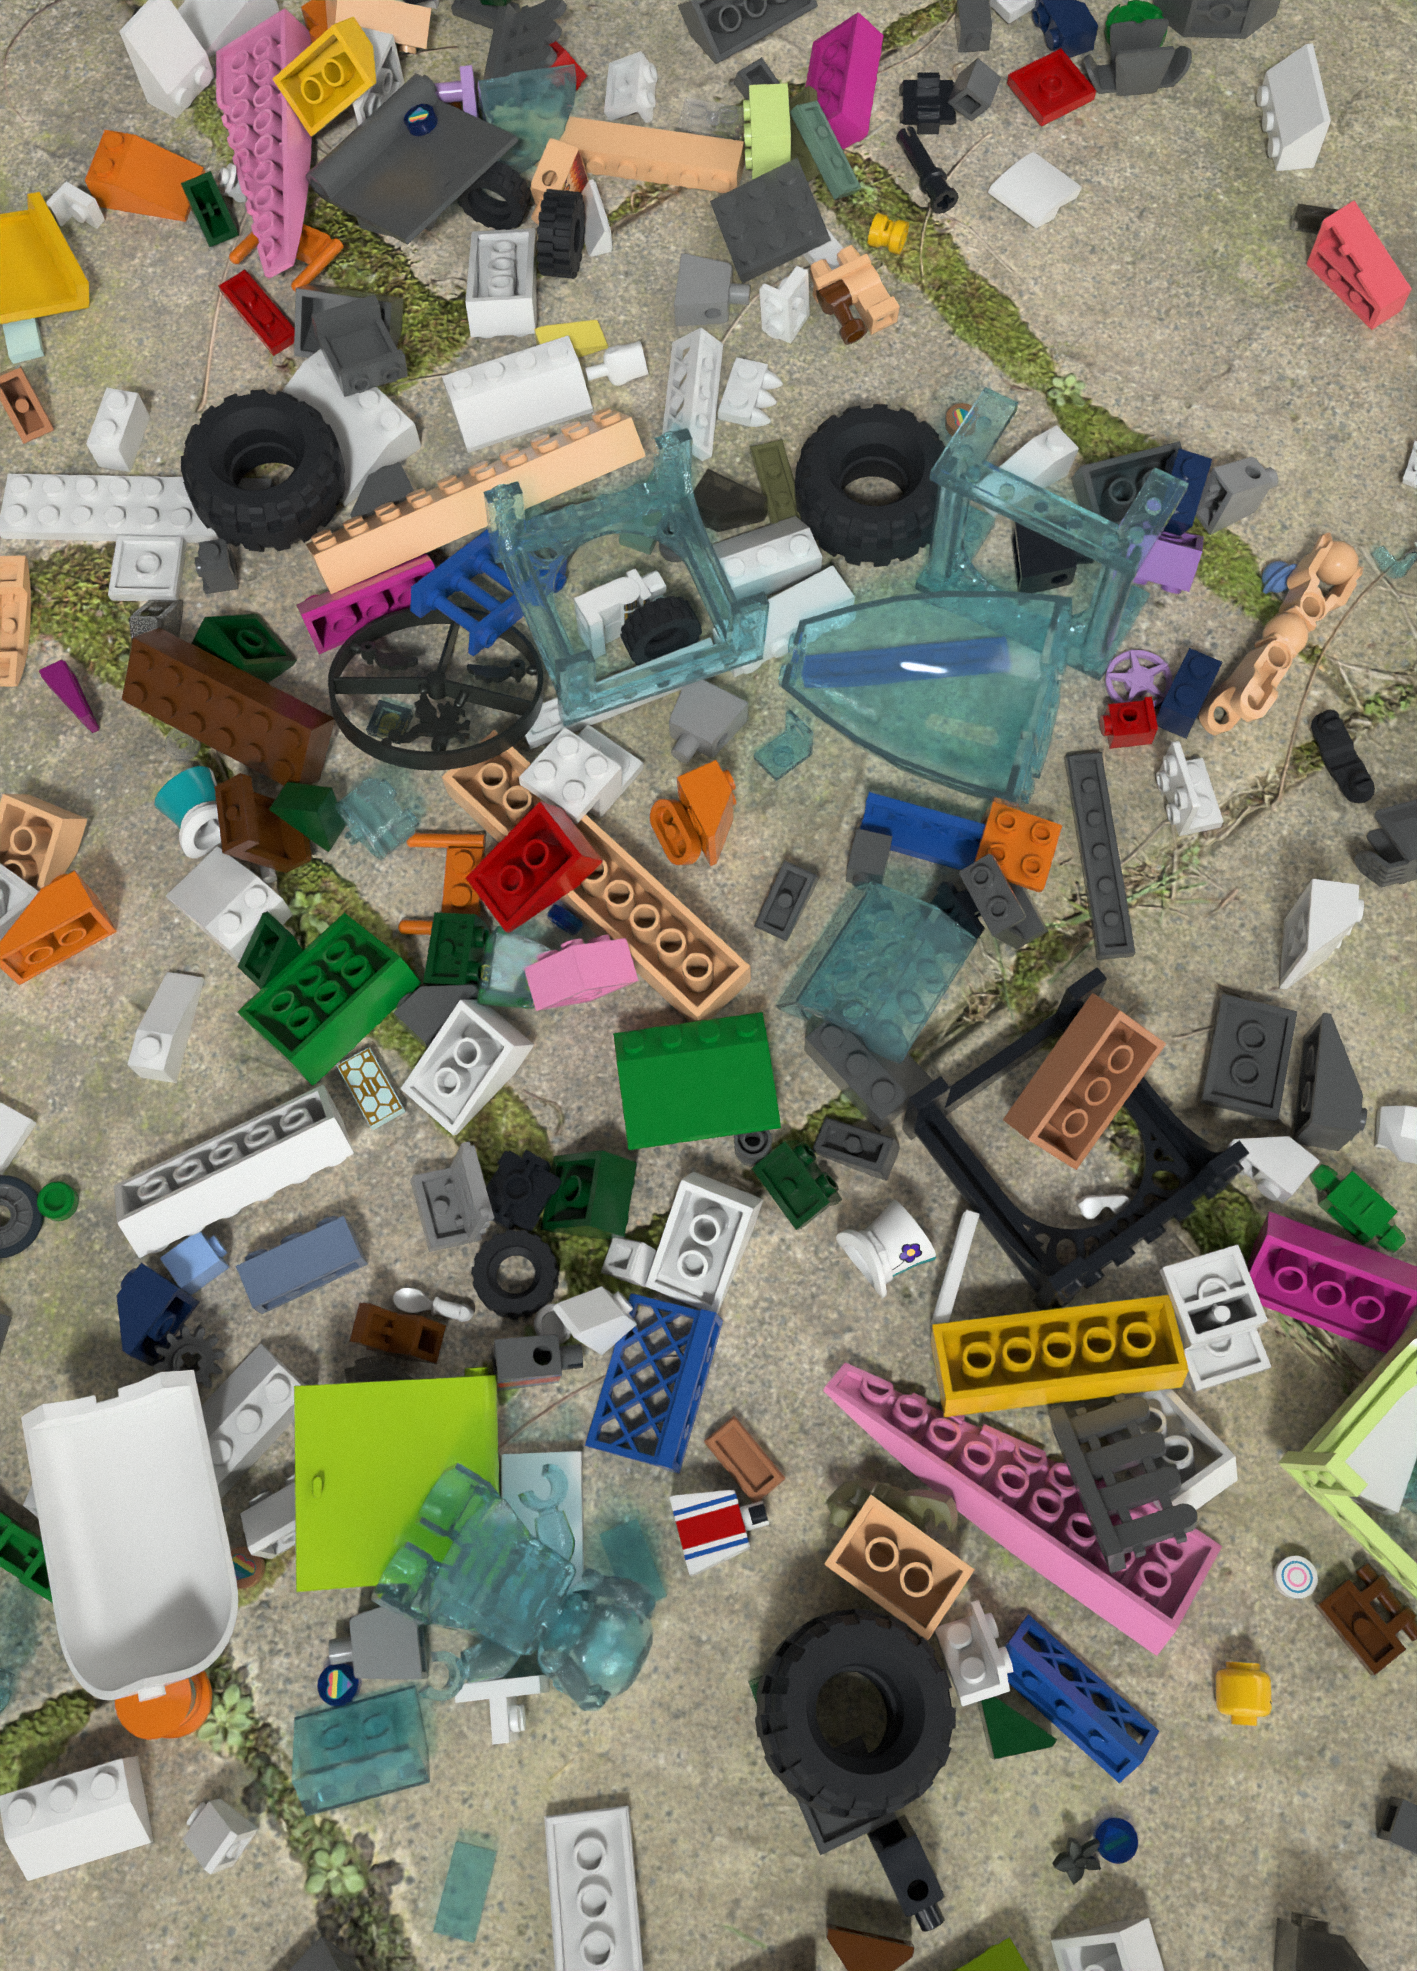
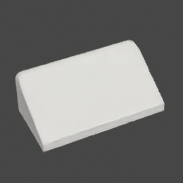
M589 180L581 193L585 205L583 211L585 213V234H583V239L588 255L593 257L612 252L613 246L611 229L596 181Z

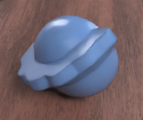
M1274 561L1268 564L1262 573V582L1264 584L1262 592L1268 594L1269 592L1280 593L1288 590L1287 578L1297 565H1289L1283 561Z

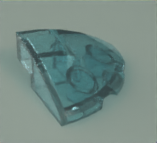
M575 64L514 72L507 77L478 80L477 87L483 120L516 135L518 142L497 160L498 162L509 165L511 169L521 174L534 167L541 160L550 138L560 140L575 101Z

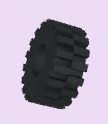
M546 189L540 205L539 227L537 226L538 241L536 249H538V269L543 276L575 279L580 269L579 262L582 260L581 252L584 246L585 213L583 211L585 205L581 192Z

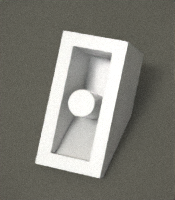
M602 1286L559 1302L552 1308L575 1339L600 1355L608 1351L637 1325L629 1314L633 1307L619 1291L613 1295Z
M219 1798L211 1800L207 1804L202 1802L198 1805L186 1823L190 1829L183 1837V1841L203 1869L211 1875L233 1867L259 1828Z

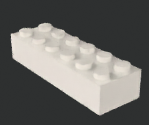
M324 1084L114 1185L117 1223L138 1257L141 1258L149 1253L161 1252L170 1243L186 1235H195L202 1231L206 1225L221 1218H230L237 1214L241 1208L256 1201L267 1200L276 1191L292 1183L304 1182L313 1173L327 1166H336L342 1163L348 1156L354 1154L343 1119Z

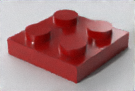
M1062 48L1008 74V86L1041 127L1095 99L1096 90Z

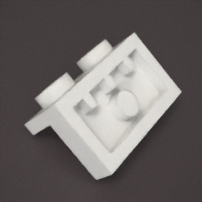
M641 51L609 63L604 114L610 121L635 112L639 113L645 123L652 121L653 107L656 104L655 84L658 80V74L653 63H649Z
M799 266L794 268L789 277H785L782 280L779 289L765 283L759 289L762 330L770 337L781 339L790 344L810 316L808 270Z
M979 1600L971 1602L972 1616L937 1626L935 1629L938 1645L961 1706L1010 1692L1007 1674L1013 1672V1667L1005 1646L998 1648L995 1638L999 1637L996 1622L991 1612L984 1614Z

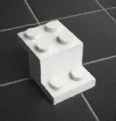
M588 724L578 735L564 727L521 774L519 783L547 804L562 808L575 824H578L588 811L600 819L643 771L644 763Z
M1238 1245L1172 1264L1160 1270L1174 1308L1189 1369L1187 1377L1193 1393L1271 1368L1257 1331L1268 1320Z

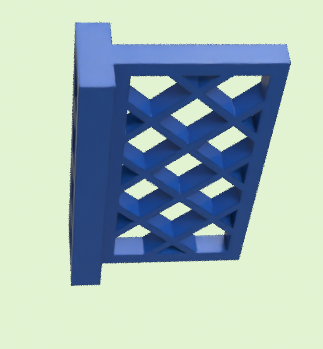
M631 1293L628 1302L633 1307V1310L629 1312L630 1316L634 1319L638 1305L652 1308L659 1321L640 1332L637 1326L632 1328L635 1335L629 1338L630 1330L615 1344L585 1446L680 1474L723 1320L716 1312L704 1309L699 1311ZM660 1311L668 1312L670 1314L663 1318ZM680 1316L694 1319L690 1333L676 1341L667 1324ZM663 1327L671 1345L652 1355L643 1338ZM639 1341L647 1359L628 1370L623 1360L625 1349ZM686 1344L685 1351L683 1354L680 1347ZM676 1351L681 1361L679 1372L665 1379L656 1362ZM651 1365L660 1383L641 1394L632 1376ZM621 1367L624 1373L617 1376L619 1368ZM627 1379L636 1397L617 1408L611 1397L613 1388ZM675 1382L673 1392H671L669 1385ZM664 1389L670 1399L668 1409L654 1418L645 1400ZM640 1403L649 1421L629 1432L620 1414ZM609 1405L612 1411L606 1414ZM616 1418L625 1436L611 1444L598 1441L602 1425ZM664 1421L662 1430L660 1431L657 1424ZM653 1428L659 1439L654 1456L640 1453L633 1440ZM628 1442L632 1450L620 1446Z

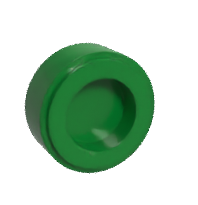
M60 1181L51 1182L44 1186L37 1197L38 1210L52 1221H64L70 1218L76 1212L79 1204L77 1192L68 1184Z

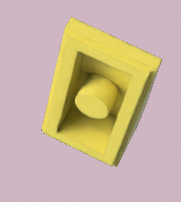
M598 320L546 325L534 329L537 345L569 336L577 358L608 348Z

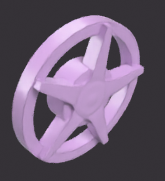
M1132 649L1118 655L1110 663L1105 676L1107 693L1115 703L1132 702L1135 696L1150 693L1158 698L1153 701L1154 709L1162 705L1172 685V674L1168 664L1159 656L1144 650ZM1137 658L1149 660L1157 666L1150 669L1140 666ZM1130 659L1131 668L1127 673H1112L1119 663ZM1160 672H1163L1166 680L1164 693L1153 684L1154 676ZM1111 680L1124 683L1126 691L1129 692L1127 701L1116 693Z

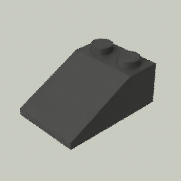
M1323 1013L1303 1038L1293 1140L1301 1145L1339 1151L1349 1141H1352L1359 1131L1364 1130L1367 1120V1109L1362 1108L1363 1093L1331 1014Z

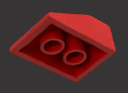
M540 801L467 875L466 880L505 932L510 933L577 888L603 860L562 808Z

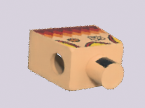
M553 138L549 139L530 186L536 204L531 218L536 224L539 225L540 205L546 189L582 193L588 183L578 147Z

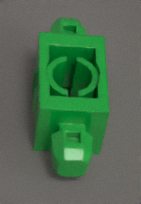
M1321 1164L1309 1176L1312 1184L1320 1192L1324 1190L1327 1193L1318 1205L1362 1245L1376 1237L1378 1239L1376 1243L1387 1251L1396 1252L1406 1242L1404 1233L1395 1224L1391 1226L1388 1223L1398 1211L1353 1171L1340 1180L1336 1177L1338 1175L1336 1171L1327 1165Z

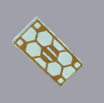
M369 1047L336 1065L372 1130L406 1112Z

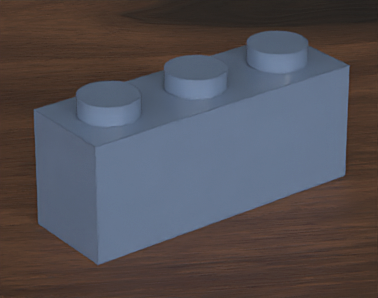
M330 1216L319 1221L316 1224L317 1228L305 1234L297 1232L286 1236L280 1241L281 1245L269 1251L260 1249L248 1254L245 1257V1262L237 1265L236 1268L252 1308L264 1314L368 1265L352 1224L344 1216L339 1218L338 1216Z

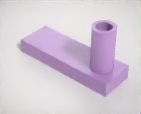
M472 65L460 66L461 81L434 83L437 88L435 93L440 101L445 103L463 101L464 112L479 118L477 90Z

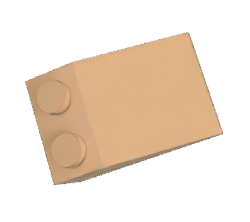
M2 794L0 801V863L40 891L41 888L51 884L54 878L66 873L78 853L87 818L29 794Z

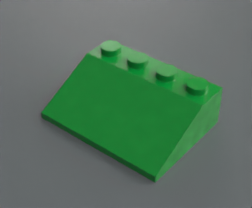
M344 912L237 1013L305 1080L314 1086L397 1007L398 1002L406 994L413 992L421 982L401 956Z
M763 1012L613 1033L629 1150L781 1128Z

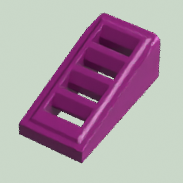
M59 660L40 669L39 673L42 679L79 721L92 733L99 731V725L80 683L66 661Z

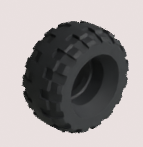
M265 389L250 390V394L238 396L235 393L223 398L224 403L216 408L211 405L201 414L200 424H194L191 427L184 443V455L181 456V472L185 490L196 514L206 528L213 529L218 538L236 547L243 544L245 549L257 552H264L265 548L274 547L278 552L291 549L290 544L297 541L307 542L317 533V528L320 525L326 527L337 512L336 506L339 505L340 499H343L345 467L337 438L330 424H326L323 420L321 413L305 401L299 402L291 394L278 391L274 395L269 394ZM281 463L294 468L287 480L271 488L247 490L238 486L247 472L262 464Z
M873 404V408L861 409L860 405L847 408L842 416L832 415L818 426L817 432H814L811 438L808 437L801 449L795 474L797 512L800 514L801 521L810 528L814 539L819 540V547L833 557H836L837 554L845 557L846 563L860 566L861 562H872L874 567L888 566L891 560L896 558L902 562L918 554L919 547L925 548L927 544L930 545L939 535L942 524L947 520L954 485L951 455L947 446H944L943 441L939 440V434L926 421L918 422L914 413L903 408H900L899 411L888 409L887 404ZM880 477L896 484L904 494L890 504L868 506L851 499L843 489L849 483L859 478Z
M849 1609L833 1611L818 1616L795 1629L779 1644L769 1658L765 1671L759 1680L756 1693L757 1716L755 1717L757 1738H760L765 1753L764 1758L773 1775L780 1779L787 1788V1791L801 1803H805L818 1810V1812L838 1818L866 1819L884 1816L900 1810L921 1797L933 1785L934 1778L939 1770L945 1766L952 1749L949 1747L952 1729L956 1728V1708L952 1707L949 1692L952 1686L946 1669H941L933 1654L935 1650L923 1636L918 1637L906 1627V1623L891 1615L885 1616L875 1613L873 1610ZM841 1672H857L865 1676L879 1690L885 1703L887 1724L882 1741L873 1751L862 1756H847L836 1751L822 1735L817 1722L816 1702L819 1691L829 1678Z

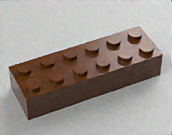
M161 628L133 637L122 701L282 785H285L287 782L311 785L320 780L335 722L334 717Z

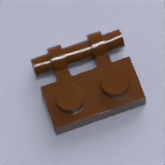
M1366 1562L1355 1571L1365 1583V1586L1360 1591L1350 1579H1347L1314 1606L1370 1675H1376L1406 1650L1404 1645L1395 1636L1399 1631L1403 1630L1411 1641L1417 1639V1621L1414 1619L1417 1615L1408 1604L1403 1605L1389 1588L1391 1583L1384 1574L1378 1575L1373 1567ZM1375 1598L1391 1615L1386 1622L1382 1620L1369 1604Z

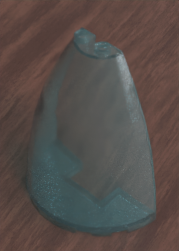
M943 590L892 596L833 610L799 621L796 633L791 634L788 642V653L793 654L790 663L781 667L778 684L820 721L858 748L893 767L966 795L1009 807L1024 809L1025 804H1029L1034 794L1035 779L1032 778L1040 779L1056 723L1061 700V680L1058 677L1059 675H1065L1069 647H1067L1068 632L1065 631H1070L1072 625V598L1014 591Z

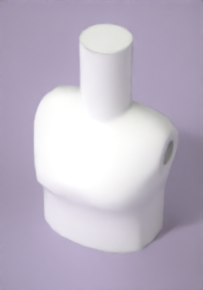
M640 341L609 347L603 355L604 363L585 367L589 381L607 376L609 381L616 386H621L633 379L649 375Z

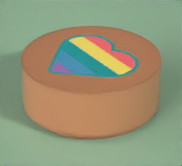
M960 403L952 406L946 414L945 427L947 432L959 439L973 436L978 430L979 413L975 407L969 404Z
M237 1547L231 1550L237 1588L248 1589L258 1584L265 1572L264 1558L251 1555L248 1547Z

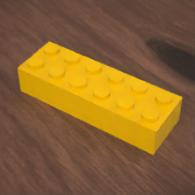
M1169 1295L932 1324L930 1343L944 1417L1110 1397L1122 1393L1125 1395L1181 1388L1189 1371Z

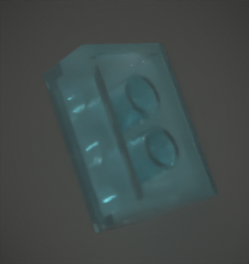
M415 1685L294 1717L292 1783L306 1816L430 1783L429 1748Z

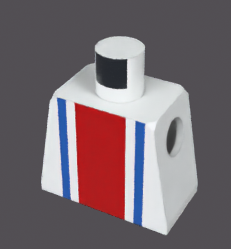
M735 1490L669 1497L690 1576L698 1575L749 1550L750 1545L746 1531L769 1525L763 1501L739 1507Z

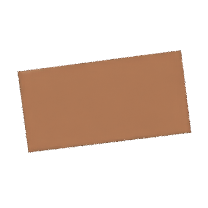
M735 1416L704 1441L705 1445L752 1503L760 1502L785 1480L782 1473Z

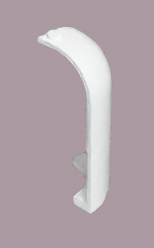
M194 1370L159 1372L142 1381L119 1388V1397L97 1403L96 1397L93 1395L76 1400L42 1404L21 1417L61 1648L76 1680L88 1693L99 1699L116 1700L138 1694L139 1702L166 1695L165 1686L190 1678L202 1672L216 1661L227 1646L235 1627L238 1613L237 1581Z

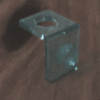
M789 709L785 713V732L756 752L754 760L775 781H778L812 755L813 731ZM795 726L802 732L803 737L797 732Z

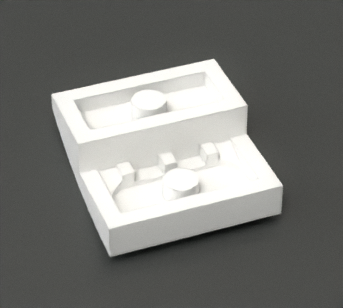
M1032 152L1006 170L990 186L988 193L1032 226L1038 228L1053 220L1059 207L1076 199L1082 186L1038 154Z

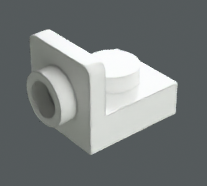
M67 181L46 202L59 226H63L72 216L78 222H86L96 229L105 221L96 199Z

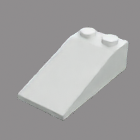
M535 228L472 232L465 301L471 337L488 339L504 335L523 337L528 334H535L534 329L537 325Z

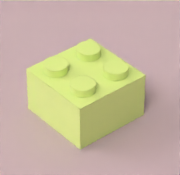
M788 83L749 85V100H743L744 121H750V123H744L745 147H751V149H745V169H752L753 180L791 161V130Z

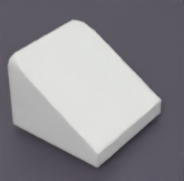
M613 1238L601 1273L645 1287L657 1251L644 1242L626 1238Z

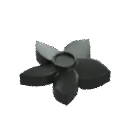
M1069 1837L1066 1846L1067 1852L1063 1851L1058 1854L1052 1864L1055 1869L1066 1872L1074 1885L1082 1879L1084 1869H1101L1097 1859L1092 1856L1098 1849L1100 1842L1096 1838L1081 1846L1076 1838Z

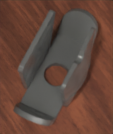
M1166 18L1147 19L1142 23L1127 21L1114 23L1110 26V64L1097 65L1090 54L1084 57L1089 78L1098 94L1115 92L1116 96L1152 94L1157 92L1159 88L1174 87L1183 78L1191 65V49L1186 46H1179L1176 50L1173 46L1159 47L1169 26V20Z
M1416 799L1377 810L1374 817L1382 828L1369 831L1366 837L1378 855L1368 850H1361L1354 858L1359 871L1381 888L1396 883L1400 885L1417 880Z

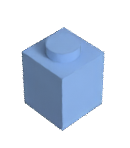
M201 1231L189 1236L160 1257L179 1287L190 1295H193L229 1268L223 1258L228 1252L215 1235L209 1238Z

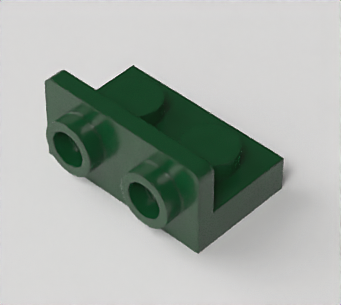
M434 912L423 983L427 986L473 985L478 989L485 942H490V931L487 924L476 914Z
M785 1140L751 1169L795 1230H800L829 1206L837 1205L841 1202L842 1198L837 1193L839 1187L835 1180L828 1173L822 1172L815 1163L816 1155L813 1150L803 1141Z

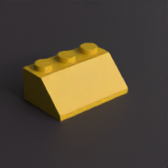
M354 16L333 24L272 78L311 137L316 135L376 84L373 45Z

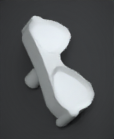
M1099 1193L1098 1195L1082 1197L1076 1201V1205L1080 1208L1081 1214L1089 1220L1094 1219L1106 1206L1114 1214L1118 1215L1132 1200L1124 1194L1105 1195L1104 1193Z

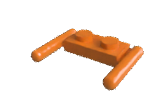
M303 224L296 259L309 265L292 281L291 287L293 291L296 292L297 287L310 284L341 252L344 246L337 238L332 240L330 235ZM253 231L229 254V259L233 264H240L259 244V240L253 234Z
M409 833L407 835L406 843L409 847L447 848L442 913L476 914L480 918L481 898L466 880V877L484 859L485 834ZM402 920L398 925V929L401 934L431 935L433 920Z

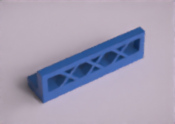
M869 792L860 829L893 836L891 851L963 870L975 861L985 824Z
M1028 1614L1004 1645L1013 1667V1672L1007 1674L1009 1684L1120 1784L1143 1762L1159 1730ZM1026 1632L1039 1643L1041 1652L1034 1651L1022 1640ZM1058 1665H1064L1072 1673L1074 1681H1068L1060 1674ZM1091 1694H1096L1104 1701L1107 1711H1101L1093 1703ZM1124 1724H1130L1143 1736L1139 1744L1127 1734Z

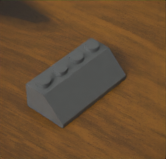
M686 0L680 3L678 8L690 36L709 58L717 64L816 8L818 4L816 0Z

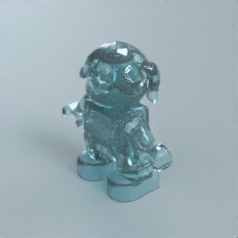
M459 1463L448 1467L432 1487L415 1520L417 1525L437 1537H447L452 1542L442 1563L435 1561L429 1553L408 1541L401 1545L384 1570L373 1591L371 1601L393 1614L404 1616L416 1625H430L467 1632L482 1640L461 1651L460 1658L447 1651L430 1652L433 1662H442L447 1666L449 1678L445 1686L439 1690L434 1689L430 1685L422 1687L418 1693L423 1698L432 1701L449 1700L456 1696L463 1688L465 1679L471 1684L502 1678L513 1668L520 1656L531 1655L536 1649L539 1669L548 1678L553 1680V1685L558 1691L569 1696L582 1711H599L610 1699L616 1698L628 1690L639 1677L653 1644L651 1618L656 1607L655 1598L649 1586L644 1583H637L630 1578L602 1575L599 1571L592 1568H587L582 1574V1580L570 1587L576 1575V1568L570 1562L574 1554L576 1540L565 1511L558 1510V1505L563 1502L568 1492V1479L564 1471L557 1465L545 1464L542 1466L541 1475L549 1481L551 1486L550 1495L546 1500L539 1499L533 1490L518 1494L521 1503L527 1509L538 1512L539 1517L534 1518L536 1537L529 1532L506 1499H500V1495L490 1482Z

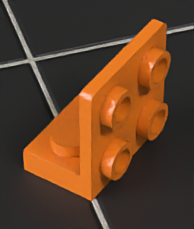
M993 801L981 818L980 823L985 824L974 862L991 854L995 857L1008 882L1036 892H1042L1046 885L1062 825Z

